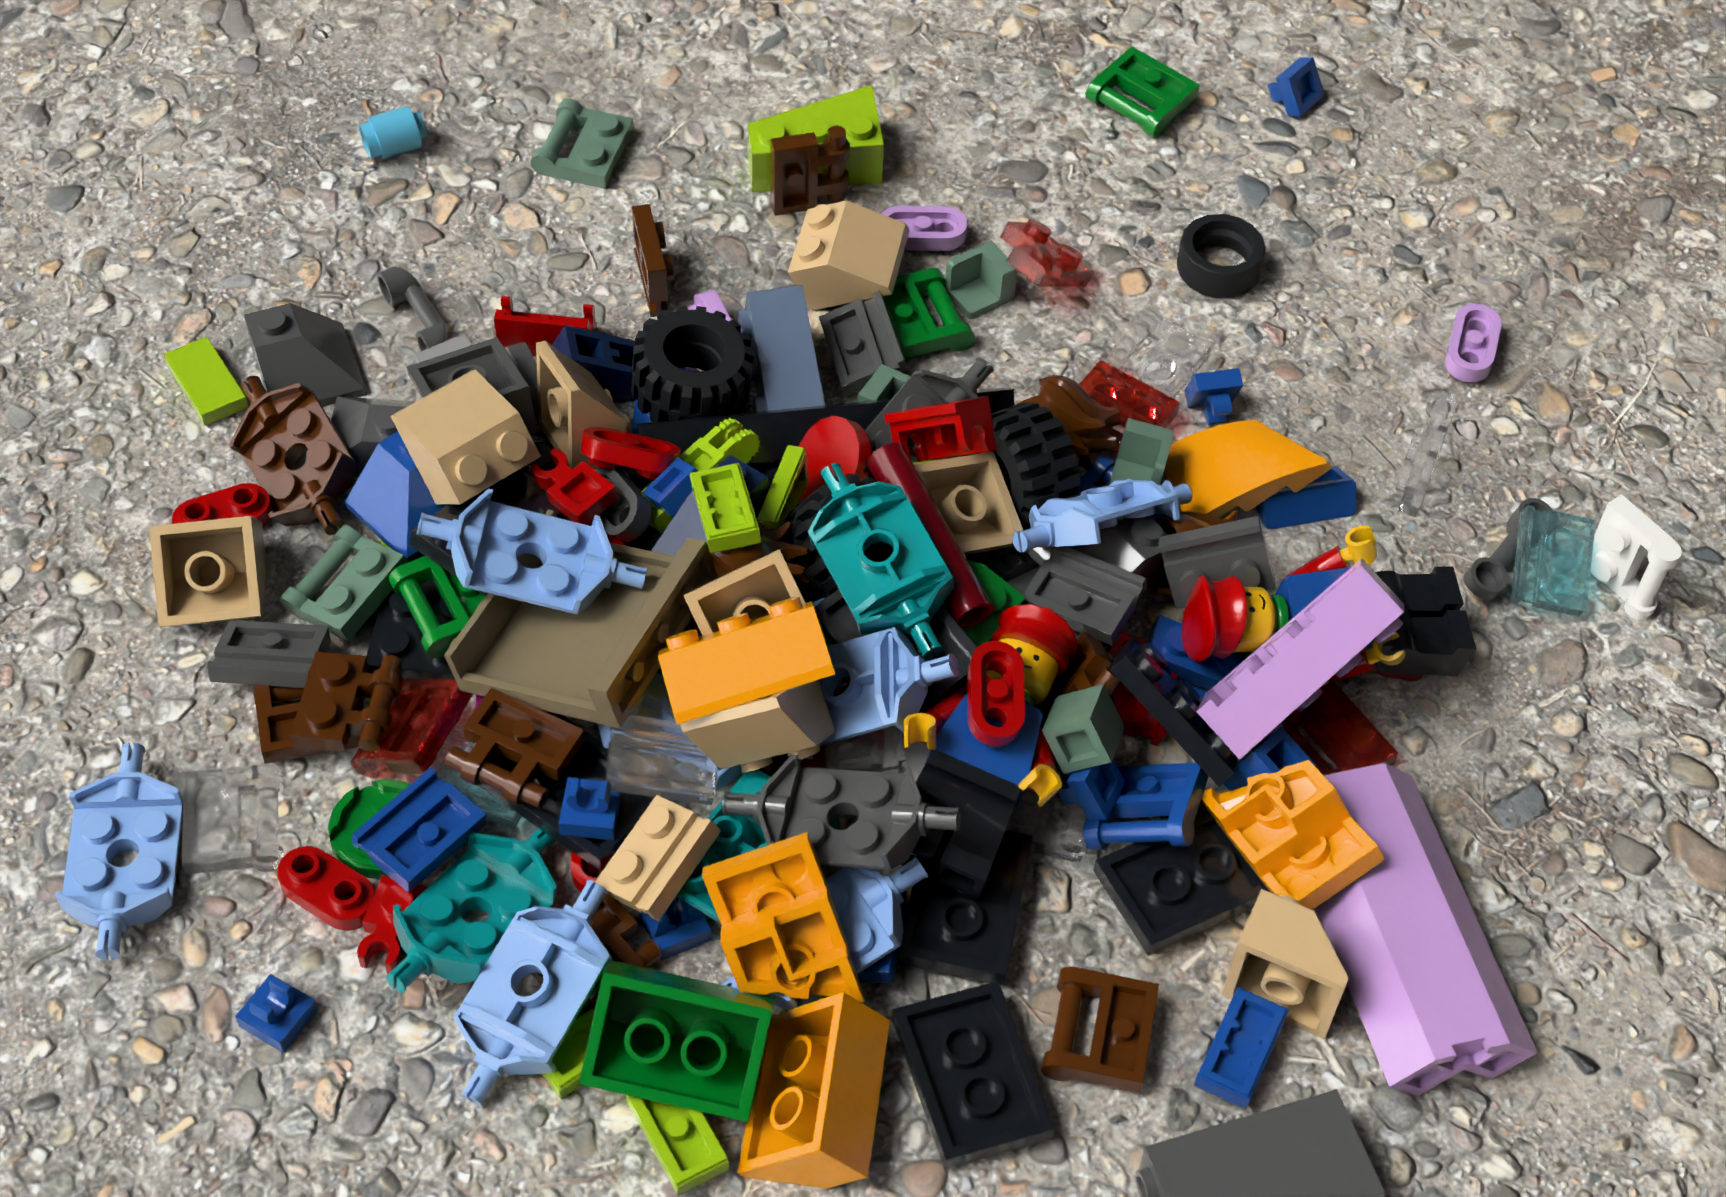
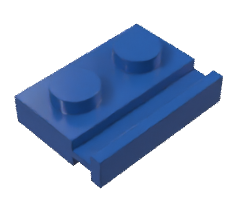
M430 767L352 834V841L358 850L360 848L364 850L375 865L409 893L468 841V836L472 832L477 833L486 825V813L451 783L442 781L437 776V772Z

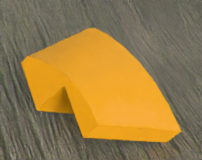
M1254 419L1211 427L1171 444L1164 473L1173 487L1185 483L1192 491L1191 502L1180 505L1182 512H1197L1220 518L1236 506H1239L1247 513L1285 486L1296 493L1332 469V466L1323 457Z
M1309 760L1286 766L1275 773H1262L1248 777V785L1219 794L1213 788L1204 790L1201 799L1202 803L1269 891L1275 895L1283 894L1290 896L1302 906L1311 910L1385 860L1378 845L1350 816L1336 788Z
M808 832L702 868V878L721 923L720 944L740 992L762 995L779 992L788 997L809 999L810 995L829 997L845 992L856 1000L864 1002V995L852 956Z

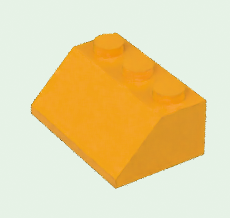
M799 596L785 599L769 605L771 614L750 621L748 613H743L717 622L719 628L717 632L699 637L697 630L693 629L666 638L668 647L659 650L658 659L676 724L685 723L835 675L812 601L801 604Z
M845 992L772 1015L750 1115L745 1125L738 1174L745 1178L824 1189L868 1178L890 1025L889 1019Z

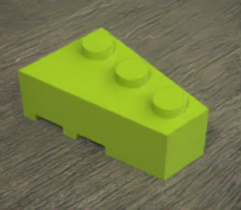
M872 85L747 123L748 166L752 193L770 191V139L814 132L819 145L823 144L828 138V130L832 126L843 127L846 130V139L850 143V157L845 162V168L849 172V186L882 183L884 143ZM827 166L818 167V174L823 173Z

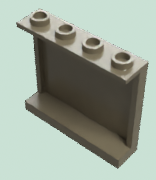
M548 510L545 515L557 517L553 510ZM688 537L676 556L610 543L613 550L612 558H616L618 562L647 568L642 590L637 587L611 582L610 588L604 587L590 606L579 614L488 593L444 654L460 691L485 696L490 688H493L540 710L621 728L660 668L658 653L660 649L668 647L666 638L682 633L693 617L683 595L718 578L706 541ZM525 553L516 557L517 561L526 568L535 569L543 565L542 561L533 554Z

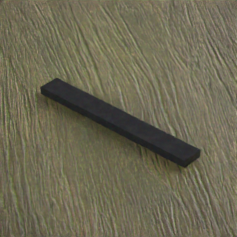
M1014 389L977 390L976 395L978 398L988 396L991 413L1015 405ZM891 399L638 424V435L673 443L681 449V455L700 437L703 438L716 425L719 426L720 422H723L724 419L728 420L731 418L740 422L744 429L753 431L759 436L758 439L761 441L759 443L761 447L758 448L759 452H756L755 456H752L747 464L782 460L787 445L798 447L806 432L820 419L834 415L857 422L866 430ZM911 436L907 439L908 447H914Z

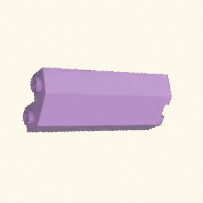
M1386 763L1323 775L1336 788L1350 816L1378 845L1385 858L1380 864L1317 906L1316 911L1325 933L1349 978L1347 986L1389 1087L1420 1096L1463 1070L1493 1079L1537 1054L1535 1045L1413 777Z

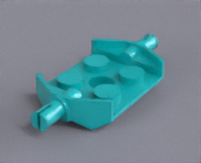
M840 463L831 464L833 474L829 467L826 466L821 471V476L832 493V500L818 511L808 530V535L812 546L816 547L853 614L860 634L868 635L895 627L901 633L912 636L924 660L932 659L931 649L935 656L939 655L944 648L938 641L930 623L931 619L955 588L953 576L902 487L880 481L856 486L855 483L850 484ZM884 542L894 548L892 555L882 562H873L865 556L868 547L874 543Z
M538 829L527 840L523 841L472 832L468 836V850L402 913L401 906L396 904L393 907V924L401 947L406 952L407 957L393 971L386 975L388 984L393 989L397 986V992L404 993L407 987L422 973L428 977L431 974H435L456 984L476 981L517 912L534 906L552 908L556 904L557 885L543 862L542 855L557 841L541 829ZM480 910L487 913L490 917L484 922L469 923L462 918V915L468 911Z

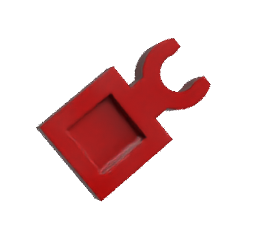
M554 448L550 451L552 461L556 466L554 469L545 471L536 464L530 467L536 484L546 490L549 502L573 522L587 525L594 519L595 515H600L619 499L615 485L584 461L571 469L567 456L559 449Z
M382 875L375 890L373 902L366 911L362 921L365 932L371 934L366 936L358 946L357 957L360 967L367 969L371 957L379 952L388 954L385 960L387 974L402 962L399 947L400 941L393 924V907L398 904L401 906L402 913L428 888L427 886L418 884L408 893L391 877Z

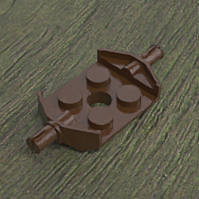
M258 376L247 377L248 383L242 381L241 389L245 392L251 404L232 437L229 447L243 455L257 482L267 491L271 506L275 511H271L268 514L271 519L284 526L308 525L318 517L327 535H335L338 528L345 525L344 520L341 519L335 507L339 504L338 499L354 484L356 469L354 458L313 391L301 383H296L267 392ZM307 451L305 464L296 470L298 458Z

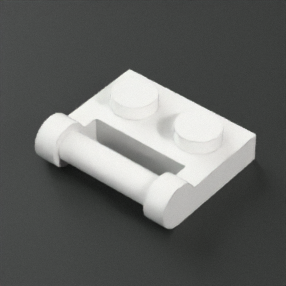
M1621 494L1607 504L1582 563L1591 571L1595 578L1604 582L1625 601L1624 608L1630 617L1636 620H1647L1653 615L1657 607L1656 595L1668 570L1673 569L1677 565L1682 549L1672 537ZM1648 551L1649 564L1641 581H1639L1635 576Z

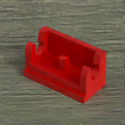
M501 296L502 310L496 309L494 316L496 337L504 349L507 346L525 342L533 357H536V342L546 341L552 345L564 325L597 332L594 305L589 304L583 305L584 318L517 312L513 310L512 298Z
M988 396L884 414L886 424H890L893 443H900L910 457L907 439L911 436L918 462L997 450Z

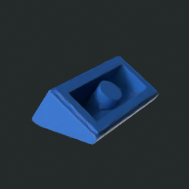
M1332 466V469L1295 493L1285 486L1257 505L1256 508L1262 523L1267 529L1352 516L1356 513V482L1338 466Z

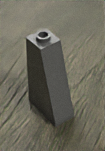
M1337 1089L1145 1146L1139 1170L1135 1172V1180L1140 1197H1384L1386 1193Z

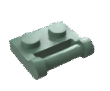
M563 99L556 110L557 119L543 147L535 151L531 159V166L537 173L544 176L606 189L634 132L633 118L583 108L574 99ZM572 127L582 129L569 157H559L558 155Z
M342 525L333 536L335 540L333 545L295 588L288 587L279 598V601L295 616L313 625L329 626L330 633L349 642L393 590L389 582L390 573L400 565L408 563V560L403 554L363 537L348 525ZM350 555L355 556L317 601H312L313 597Z

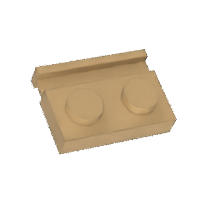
M656 795L594 883L603 886L608 891V896L659 921L721 830L712 820L706 817L703 819L693 811Z

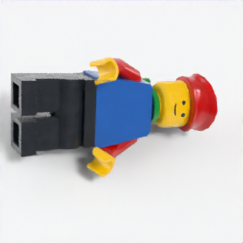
M1364 525L1348 531L1345 536L1347 548L1341 549L1339 546H1336L1291 572L1283 579L1274 595H1270L1262 587H1243L1242 582L1236 576H1228L1214 581H1209L1204 575L1200 576L1188 598L1182 619L1181 639L1187 656L1197 663L1207 660L1210 656L1225 659L1232 655L1233 652H1245L1246 657H1248L1350 569L1349 562L1353 561L1355 564L1362 558L1368 565H1371L1377 557L1376 540L1372 529ZM1434 567L1430 574H1398L1387 570L1375 572L1403 602L1404 612L1398 617L1403 624L1381 644L1373 639L1359 652L1363 658L1353 669L1341 678L1334 674L1328 681L1336 682L1353 676H1362L1364 673L1376 674L1378 669L1383 672L1398 674L1458 676L1477 648L1466 610H1460L1464 603L1454 567Z
M1033 604L1014 605L1004 610L998 618L999 628L992 636V641H1001L1013 646L1020 653L1024 662L1025 720L1019 735L1013 742L1005 746L994 747L983 744L973 736L968 726L967 693H954L923 713L910 714L904 719V747L910 748L912 743L921 742L927 743V748L929 749L925 765L916 781L923 803L936 807H960L962 810L961 828L959 831L954 830L939 862L934 880L976 899L980 897L1014 807L1017 808L1024 790L1030 787L1033 792H1036L1039 796L1037 804L1042 807L1062 786L1061 779L1056 773L1057 767L1054 754L1042 732L1043 728L1040 727L1043 713L1034 705L1042 703L1047 698L1056 676L1064 674L1068 667L1069 659L1077 653L1078 641L1074 630L1064 618L1052 609ZM994 670L986 671V674L993 679L1002 678ZM996 718L986 719L992 726H1003ZM928 828L927 836H921L912 851L915 855L911 854L908 860L900 865L903 866L916 857L926 873H928L947 830Z

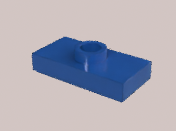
M1237 987L1198 1072L1194 1086L1247 1109L1287 1018L1289 1009Z

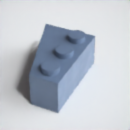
M803 286L747 292L745 310L738 311V323L741 325L740 333L748 334L751 339L750 347L754 348L751 381H754L757 396L753 398L754 412L825 405Z

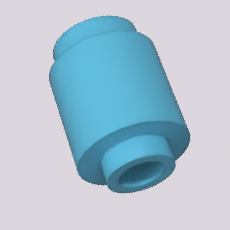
M408 105L368 117L367 123L359 125L362 142L370 159L380 156L383 160L422 148L421 138L427 137V130L421 113L419 111L412 113Z

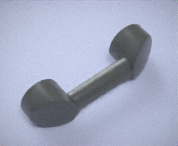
M391 267L377 273L380 290L389 306L393 307L408 301L425 326V329L416 332L420 351L449 340L446 322L442 320L421 289L419 282L411 273L400 267Z
M1536 498L1526 499L1517 507L1507 522L1506 538L1490 558L1483 557L1477 559L1463 575L1466 587L1474 595L1481 599L1492 601L1502 592L1508 583V574L1505 569L1523 547L1537 544L1554 526L1555 515L1552 508L1544 501Z

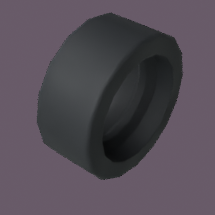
M1227 214L1206 215L1193 220L1183 231L1176 263L1179 276L1190 288L1202 295L1215 298L1236 297L1248 292L1258 282L1266 247L1260 232L1252 224L1240 217ZM1208 246H1221L1234 250L1246 261L1237 265L1221 266L1201 258L1196 251Z

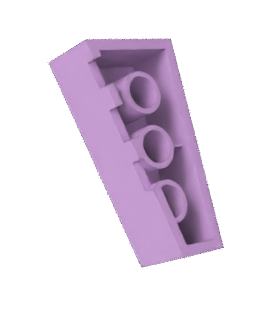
M1361 558L1205 693L1196 712L1230 750L1241 759L1256 744L1260 745L1281 726L1283 727L1281 722L1295 709L1301 712L1312 704L1323 693L1320 687L1334 674L1341 678L1353 669L1363 658L1359 652L1373 639L1381 644L1394 634L1403 624L1398 618L1404 612L1403 602Z

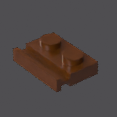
M650 204L632 206L633 239L636 247L634 248V253L650 317H656L657 313L668 310L666 303L668 301L667 282L674 281L672 258L670 253L662 254L661 249L666 248L664 227L662 221L654 222Z

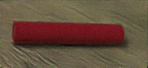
M890 443L880 447L870 455L867 465L876 482L880 481L902 487L953 576L955 588L944 602L946 608L962 629L980 624L994 610V606L904 447L900 443Z

